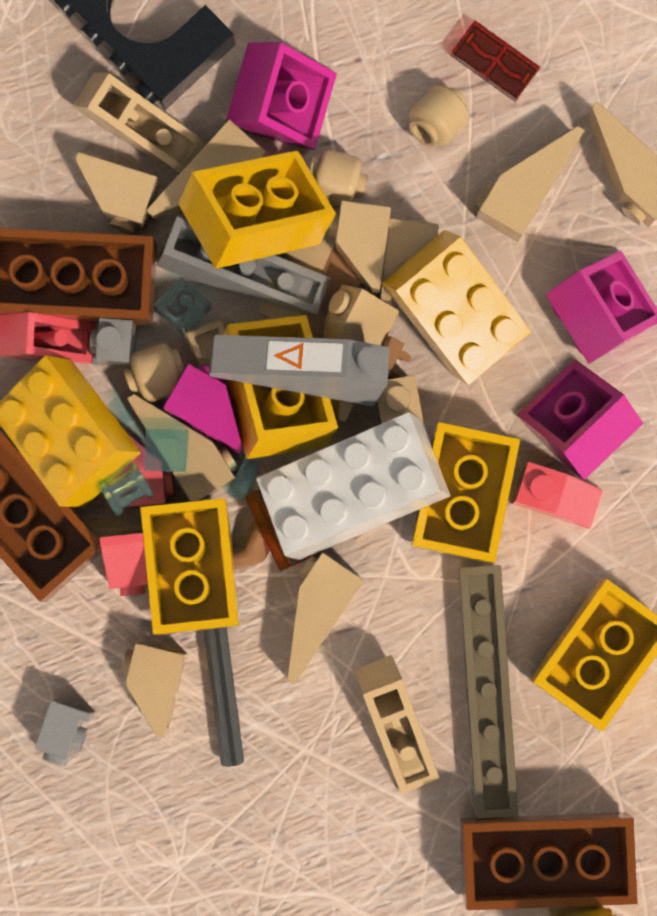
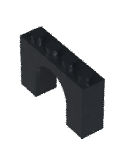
M52 0L65 17L69 19L74 15L84 25L80 28V31L94 47L97 48L102 44L111 53L107 59L123 77L128 73L133 76L139 83L135 88L143 98L152 104L157 102L164 110L170 107L236 45L232 31L207 5H204L167 39L155 43H140L126 38L113 26L111 10L114 0Z

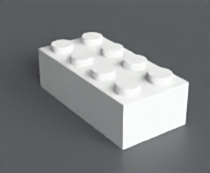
M410 412L256 478L283 553L286 557L301 560L451 496L422 421Z

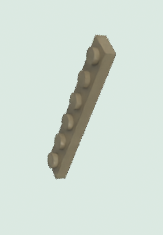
M501 565L459 568L476 819L518 816Z

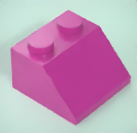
M281 42L248 43L226 121L231 120L236 126L254 135L308 150H315L337 73Z
M622 251L579 270L546 293L554 313L562 320L574 340L575 347L583 354L588 364L610 353L657 324V307Z
M576 359L517 414L518 418L554 456L583 480L643 425V422L623 393Z
M201 363L198 369L188 364L163 408L171 417L241 456L244 448L229 391L224 384L226 380L209 376L210 367Z

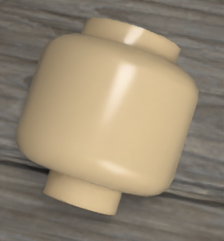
M432 86L409 110V128L412 135L421 144L428 147H445L469 122L467 101L463 94L455 88H446L444 86Z
M333 150L324 151L320 158L313 157L310 171L331 206L341 208L342 201L353 202L354 197L363 198L368 175L361 173L362 163L358 157Z
M159 343L132 353L130 358L131 369L125 370L124 374L131 394L140 392L143 400L153 403L170 397L185 369L178 349L171 350L167 344Z

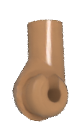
M257 519L252 522L249 527L251 533L245 546L233 549L235 570L261 563L267 558L275 542V530L268 520Z

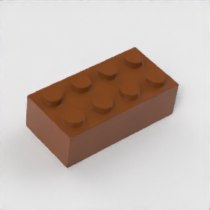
M0 228V315L32 312L91 323H99V318L132 320L135 325L153 326L158 245L153 236Z
M0 426V558L39 602H47L102 553L100 537L74 507L59 506Z
M626 812L484 819L460 818L463 903L466 910L638 904L634 818Z

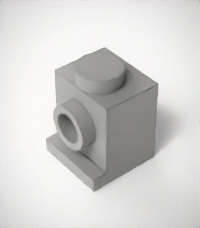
M99 318V324H96L95 329L91 330L90 353L93 354V365L131 368L130 358L131 354L135 352L137 326L132 320Z
M57 698L51 700L34 749L44 752L42 759L57 765L66 766L73 751L80 753L88 731L87 728L82 727L83 721L89 722L93 720L95 711Z

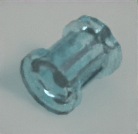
M136 462L130 465V471L109 483L105 480L99 483L105 498L117 516L123 513L124 507L143 496L150 498L154 495L151 486Z

